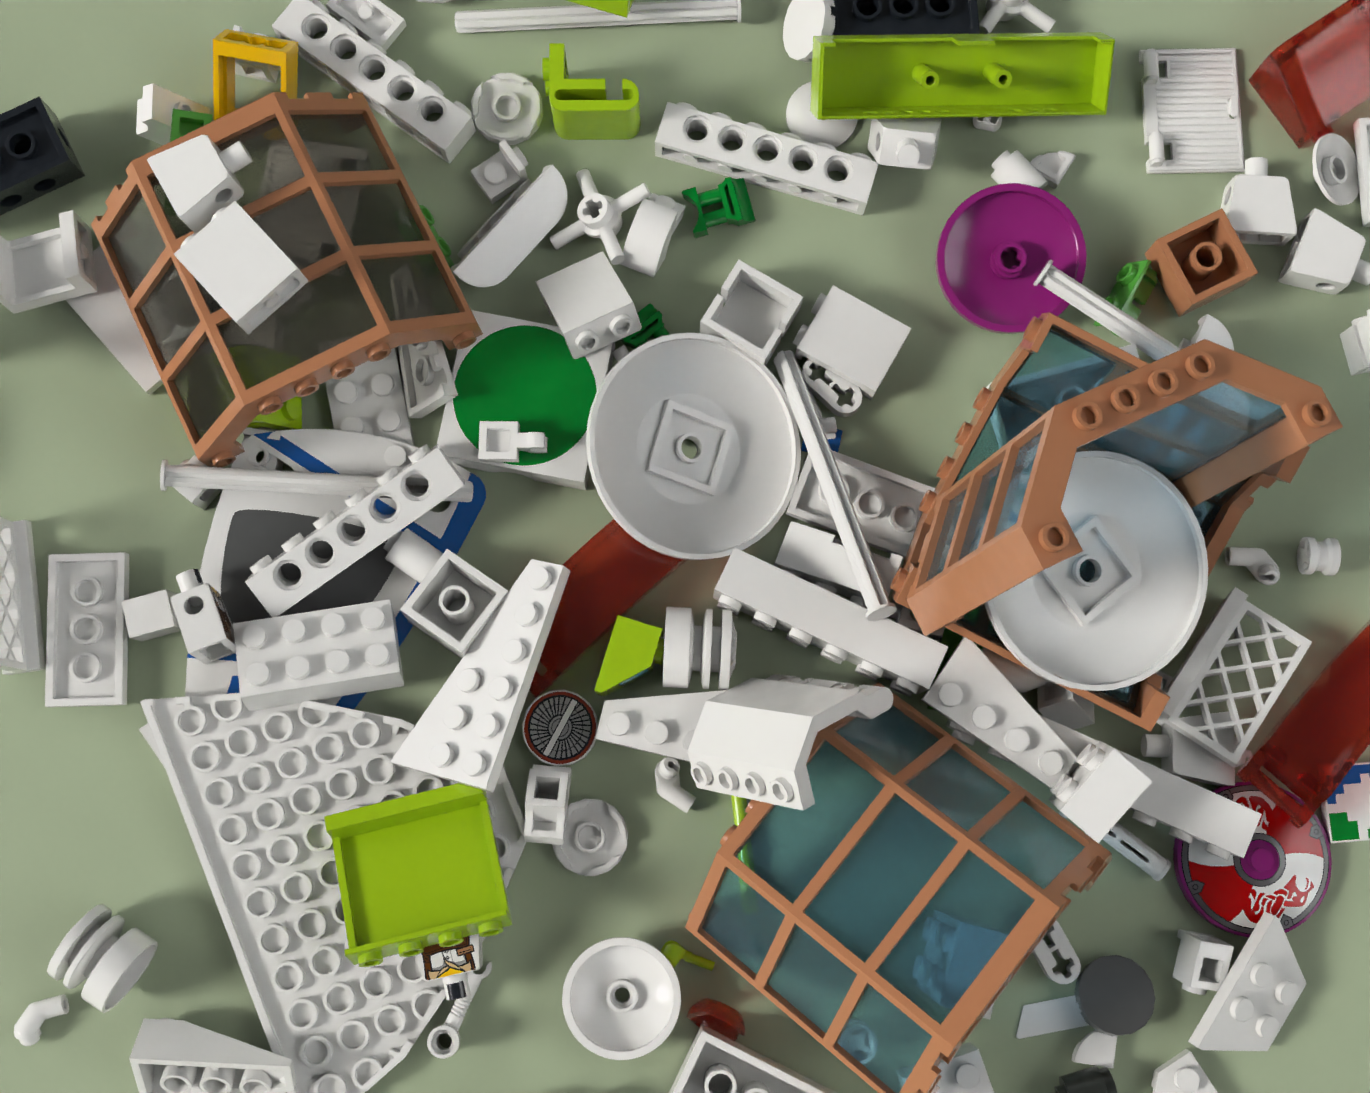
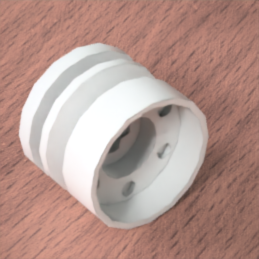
M666 607L663 687L688 688L692 671H700L703 689H709L710 672H718V689L728 690L729 681L735 669L737 631L732 619V610L722 609L721 626H712L713 609H706L702 625H694L692 608Z
M104 904L97 905L88 911L70 929L56 949L47 968L48 975L56 981L64 978L63 984L69 990L76 988L86 980L81 997L102 1013L110 1011L126 996L148 967L158 947L156 940L137 927L131 928L119 938L125 923L124 918L120 915L111 918L112 911Z

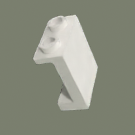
M236 201L228 207L219 209L213 215L210 223L198 233L188 236L182 242L180 249L174 253L175 257L248 335L309 282L298 267Z
M74 210L59 213V228L11 241L5 240L0 235V303L13 314L97 292L91 228Z
M603 251L535 281L546 309L557 323L574 359H579L642 329L634 303Z
M833 285L828 295L821 293L811 310V313L816 316L808 327L803 324L793 341V344L798 346L795 357L801 360L804 356L860 387L862 395L872 400L912 328Z

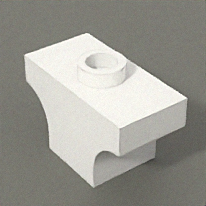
M154 83L143 86V97L137 101L136 135L160 145H165L170 142L173 109L210 114V108Z
M533 764V769L530 768L525 799L524 842L563 845L572 775L571 767Z

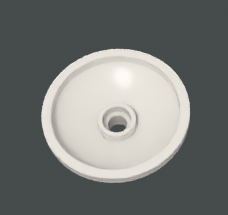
M630 937L605 939L587 948L572 964L563 986V1013L574 1037L589 1051L604 1058L614 1060L638 1058L660 1046L672 1032L681 1007L679 980L670 961L651 944ZM626 988L630 992V998L624 1002L617 1000L615 997L617 989Z

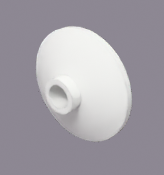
M811 82L802 85L793 93L786 110V122L791 133L799 136L802 141L813 144L819 142L828 143L835 148L845 143L851 137L858 119L818 120L810 111Z
M1335 133L1321 136L1313 149V177L1329 201L1339 206L1350 204L1359 193L1356 155L1350 144L1342 136Z

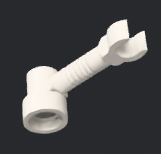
M492 962L488 963L486 970L482 974H476L473 971L467 973L471 995L456 999L445 1023L434 1028L428 1036L427 1047L433 1056L445 1059L457 1052L460 1046L458 1031L464 1020L463 1017H465L468 1006H470V1002H472L482 979L491 973ZM443 1033L448 1034L452 1039L449 1048H443L439 1044V1037Z

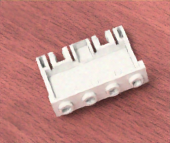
M774 674L766 679L750 678L705 702L688 749L691 775L696 783V787L804 811L815 804L806 763L817 732L846 716L873 719L891 708L893 693L887 687L864 684L857 687L847 682L814 678L801 680L797 676Z

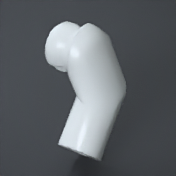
M1227 547L1225 551V563L1227 566H1246L1252 575L1264 585H1273L1279 580V567L1264 549Z
M666 757L658 762L655 768L657 793L687 813L697 797L680 787V764L675 758Z
M62 994L29 1004L14 1025L15 1038L19 1039L23 1046L36 1044L40 1040L39 1036L42 1033L39 1028L45 1019L69 1012V1003L66 995Z

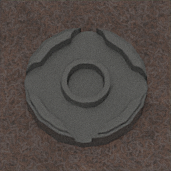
M1119 955L1102 956L1085 965L1077 978L1074 992L1076 1003L1078 1002L1079 1008L1082 1011L1081 1015L1085 1022L1096 1031L1110 1036L1132 1034L1144 1027L1153 1014L1156 999L1153 984L1145 970L1132 959Z

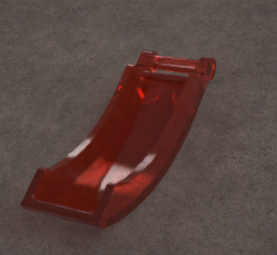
M614 519L594 535L563 564L570 570V574L539 660L548 671L541 676L536 670L529 689L535 698L541 696L615 625L617 615L624 617L647 594L687 560L664 555L648 548L628 534Z
M1370 620L1303 691L1236 773V776L1244 783L1247 781L1252 783L1289 815L1288 821L1298 829L1306 824L1321 803L1332 795L1358 758L1370 745ZM1263 766L1304 802L1301 805L1259 770L1260 767Z

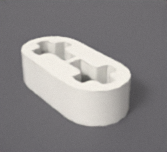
M808 359L803 365L801 372L808 390L835 415L849 417L855 414L862 403L860 388L826 368L824 378L830 383L829 386L820 378L815 381L811 380L812 370L810 368L813 367L818 370L822 366ZM833 388H836L843 395L850 392L853 395L851 399L853 406L844 404L842 407L837 404L839 396Z
M1056 920L1046 933L1051 944L1047 946L1042 939L1032 953L1049 979L1058 984H1069L1078 978L1081 964L1068 938ZM1056 951L1060 958L1069 959L1070 963L1066 965L1067 973L1065 975L1058 971L1053 972L1052 968L1057 964L1051 952Z

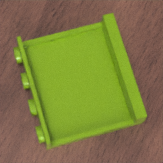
M457 783L324 816L326 832L333 841L349 949H345L344 952L345 956L354 965L358 964L359 967L376 966L383 962L384 957L399 954L400 957H411L424 951L423 948L435 944H439L440 947L455 946L464 941L463 937L479 934L481 937L494 936L503 932V927L513 925L485 790Z

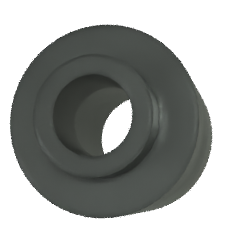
M1097 1066L1059 1076L1060 1085L1054 1087L1055 1093H1117L1116 1085L1107 1067L1098 1069Z

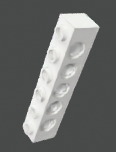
M292 0L272 24L277 37L298 42V55L347 91L362 92L372 109L450 164L476 132L472 112L461 102L456 100L452 103L443 96V91L432 81L426 80L424 83L414 76V70L404 61L398 59L395 62L386 56L387 52L373 39L365 41L358 36V31L343 18L337 21L329 15L330 11L320 1ZM318 32H327L322 38L313 39L314 35ZM347 52H356L350 59H341ZM376 72L384 73L378 80L369 79ZM405 92L413 93L412 97L406 101L397 100ZM432 113L442 114L441 118L437 121L430 122L426 120Z
M667 102L655 139V156L734 179L744 178L745 182L862 216L878 168V163L872 161L869 156L863 153H844L837 151L834 146L828 143H809L802 141L799 136L793 133L784 132L778 134L768 131L763 125L749 122L743 124L733 121L728 115L714 112L708 114L698 111L693 105L684 102L677 104ZM700 131L706 137L702 140H693L688 135L691 132ZM728 141H735L741 147L731 151L726 149L723 144ZM762 151H769L776 158L765 161L758 154ZM804 161L811 168L806 171H800L793 166V163ZM839 171L846 179L835 181L829 177L828 173Z
M427 444L423 445L408 456L411 461L409 465L400 471L396 466H393L376 479L380 484L369 493L364 488L360 489L344 501L348 507L339 514L335 515L332 510L327 512L313 523L316 530L306 537H303L299 532L281 545L284 552L272 560L269 555H266L249 568L253 574L248 577L245 583L271 617H277L465 485V480L439 444L431 449ZM412 474H421L426 477L429 486L424 492H412L407 486V478ZM381 496H389L396 502L397 510L390 515L381 514L375 507V500ZM350 518L360 520L364 524L365 533L358 537L348 535L344 530V522ZM316 541L328 542L333 549V555L326 559L317 557L312 549L313 543ZM286 563L297 565L301 571V578L295 581L286 579L281 573V566Z

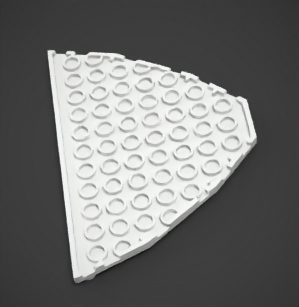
M240 693L144 699L140 701L271 1051L292 1059L297 1085L295 1091L287 1093H365L406 1057L445 999L446 993L443 978L424 982L414 956L400 957L399 954L384 957L381 964L372 967L354 965L345 956L344 950L349 949L333 841L326 832L324 816L457 784V782L404 768L390 762L415 727V724L400 718L315 701H303L297 704L249 711L240 698ZM503 765L494 792L486 791L505 889H507L526 842H524L525 818Z

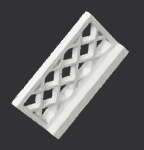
M0 517V669L4 675L46 670L32 524L28 520L12 522Z
M1236 587L1223 600L1164 691L1170 696V699L1156 722L1161 726L1164 723L1168 724L1232 767L1239 761L1312 641L1246 601L1249 595ZM1245 614L1259 622L1262 635L1244 637L1240 621ZM1234 632L1236 639L1229 640L1230 636ZM1284 638L1298 648L1292 657L1278 659L1273 640ZM1264 641L1269 660L1251 663L1246 644ZM1238 645L1243 665L1225 667L1221 650L1224 647ZM1215 661L1217 669L1209 670ZM1287 664V666L1282 672L1280 665ZM1272 667L1276 680L1275 685L1259 689L1254 669ZM1245 671L1251 690L1232 693L1227 674ZM1219 675L1224 695L1206 698L1201 683L1204 677ZM1196 691L1198 699L1190 700ZM1268 694L1267 698L1263 702L1261 695ZM1253 697L1257 714L1254 718L1240 720L1234 700ZM1226 701L1232 721L1213 724L1208 704ZM1200 705L1205 725L1192 727L1179 719V716L1184 708ZM1249 725L1245 733H1243L1242 726ZM1234 727L1238 744L1233 752L1218 744L1215 730ZM1201 732H1207L1208 737L1202 734Z

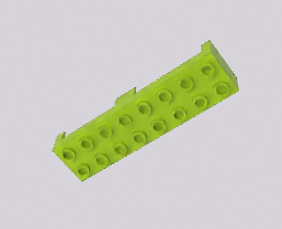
M1102 32L813 36L810 111L818 120L1106 115L1115 39Z

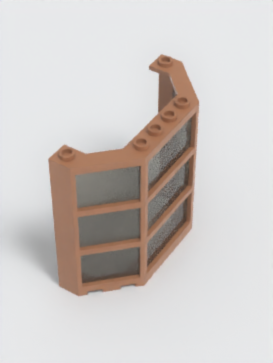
M272 92L132 160L125 170L128 178L123 185H115L105 201L108 208L103 216H96L91 223L198 460L208 467H225L236 460L235 456L245 452L243 446L236 439L257 415L274 413L282 408L283 402L296 396H308L316 392L320 384L332 378H345L355 371V367L367 361H379L387 357L391 353V349L399 345L443 340L450 351L454 348L464 349L472 345L477 340L476 337L483 334L362 92H350L347 96L348 99H334L331 92H306L303 96L304 99H289L286 92ZM200 135H208L221 151L239 140L245 146L253 162L235 172L238 181L244 189L243 197L237 203L309 281L249 335L175 257L174 253L180 249L182 242L188 236L194 234V232L177 216L147 161L153 155Z

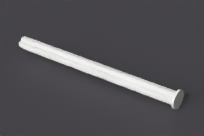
M741 0L633 2L627 18L584 5L457 11L455 12L454 19L458 33L737 20V23H741Z
M1051 259L1033 283L1034 286L1042 285L1130 344L1135 343L1136 348L1155 360L1181 350L1053 266V260ZM1223 382L1203 391L1216 399L1258 416L1272 409L1249 393Z
M782 350L777 353L773 361L868 609L865 616L868 621L882 620L896 612V605L889 601L794 352Z
M162 460L160 469L161 491H166L167 486L352 496L362 488L369 493L380 484L376 480L379 476L168 465V460ZM407 478L406 480L408 488L415 493L424 492L429 486L427 479ZM465 481V485L443 501L471 502L473 499V483ZM381 496V497H379V498H391V497H389V496Z

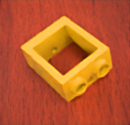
M225 29L213 39L214 120L239 109L235 108V58L281 66V92H286L289 99H297L298 42ZM279 127L262 135V138L268 141H282L286 139L282 128Z

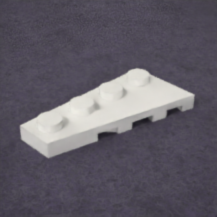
M405 264L388 277L394 320L434 316L418 265ZM441 340L398 346L408 418H423L458 396Z
M965 637L940 671L930 689L921 699L1050 789L1053 788L1064 773L1067 774L1077 759L1075 754L977 645Z

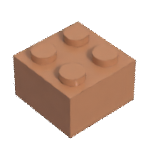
M1222 208L1157 239L1144 254L1147 260L1151 261L1150 265L1157 272V278L1179 317L1244 286L1258 273Z

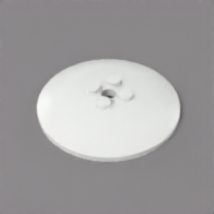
M675 333L661 336L637 347L624 356L605 377L595 395L588 418L586 433L587 457L592 480L598 495L614 520L628 534L643 545L661 554L686 560H708L731 555L734 547L744 550L759 541L774 527L785 512L793 496L800 470L801 448L798 425L787 395L778 380L765 365H762L726 339L703 333ZM684 439H690L696 445L697 452L693 459L686 457L682 452L681 446Z
M1109 451L1076 452L1061 504V510L1083 551L1043 570L986 602L985 607L989 619L1003 644L1017 660L1038 676L1050 682L1074 689L1089 691L1114 690L1133 685L1155 674L1166 666L1187 643L1201 616L1208 586L1207 551L1200 525L1192 508L1175 485L1163 474L1144 462L1124 454ZM1031 471L1022 476L1007 492L994 537L1017 523ZM1085 560L1091 561L1095 568L1094 577L1089 582L1084 581L1079 572L1080 566Z

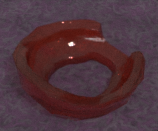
M703 998L689 1008L686 1017L698 1027L702 1024L733 1041H736L739 1034L745 1036V1023L742 1015L729 1005L714 999Z

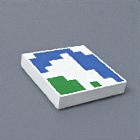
M1370 762L1316 766L1323 827L1328 842L1341 843L1370 840Z

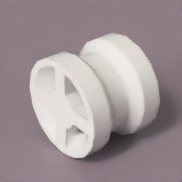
M1303 537L1297 550L1299 572L1310 575L1315 571H1321L1325 576L1336 575L1341 563L1339 541L1335 538L1316 541L1313 537Z

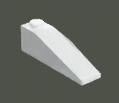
M144 1018L129 1057L139 1093H285L295 1091L297 1085L292 1059L184 1020Z

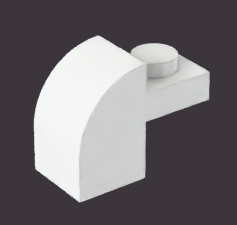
M654 193L648 199L644 198L631 224L623 249L625 260L620 265L654 278L665 260L671 236L681 221L686 206L675 202L668 196Z

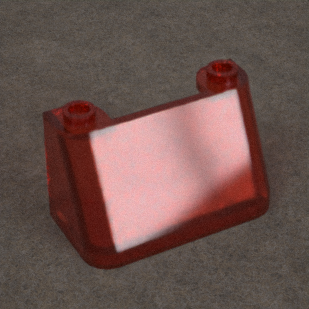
M1348 0L1297 33L1271 52L1248 80L1298 148H1301L1310 141L1316 144L1321 136L1333 133L1334 130L1331 126L1339 118L1370 99V0Z

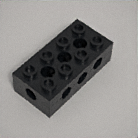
M834 0L835 7L830 6L831 15L835 16V28L832 35L980 34L977 0Z
M40 96L0 114V216L85 176L56 114Z

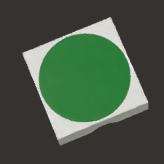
M471 310L483 334L476 337L477 340L472 345L457 350L452 377L458 396L448 401L445 405L437 444H439L452 463L461 467L492 473H516L531 478L534 481L587 490L590 475L586 448L588 418L595 395L612 368L614 358L612 352L615 351V342L579 359H574L558 326ZM480 421H518L520 433L544 432L545 437L548 438L547 453L519 451V462H481L478 459Z

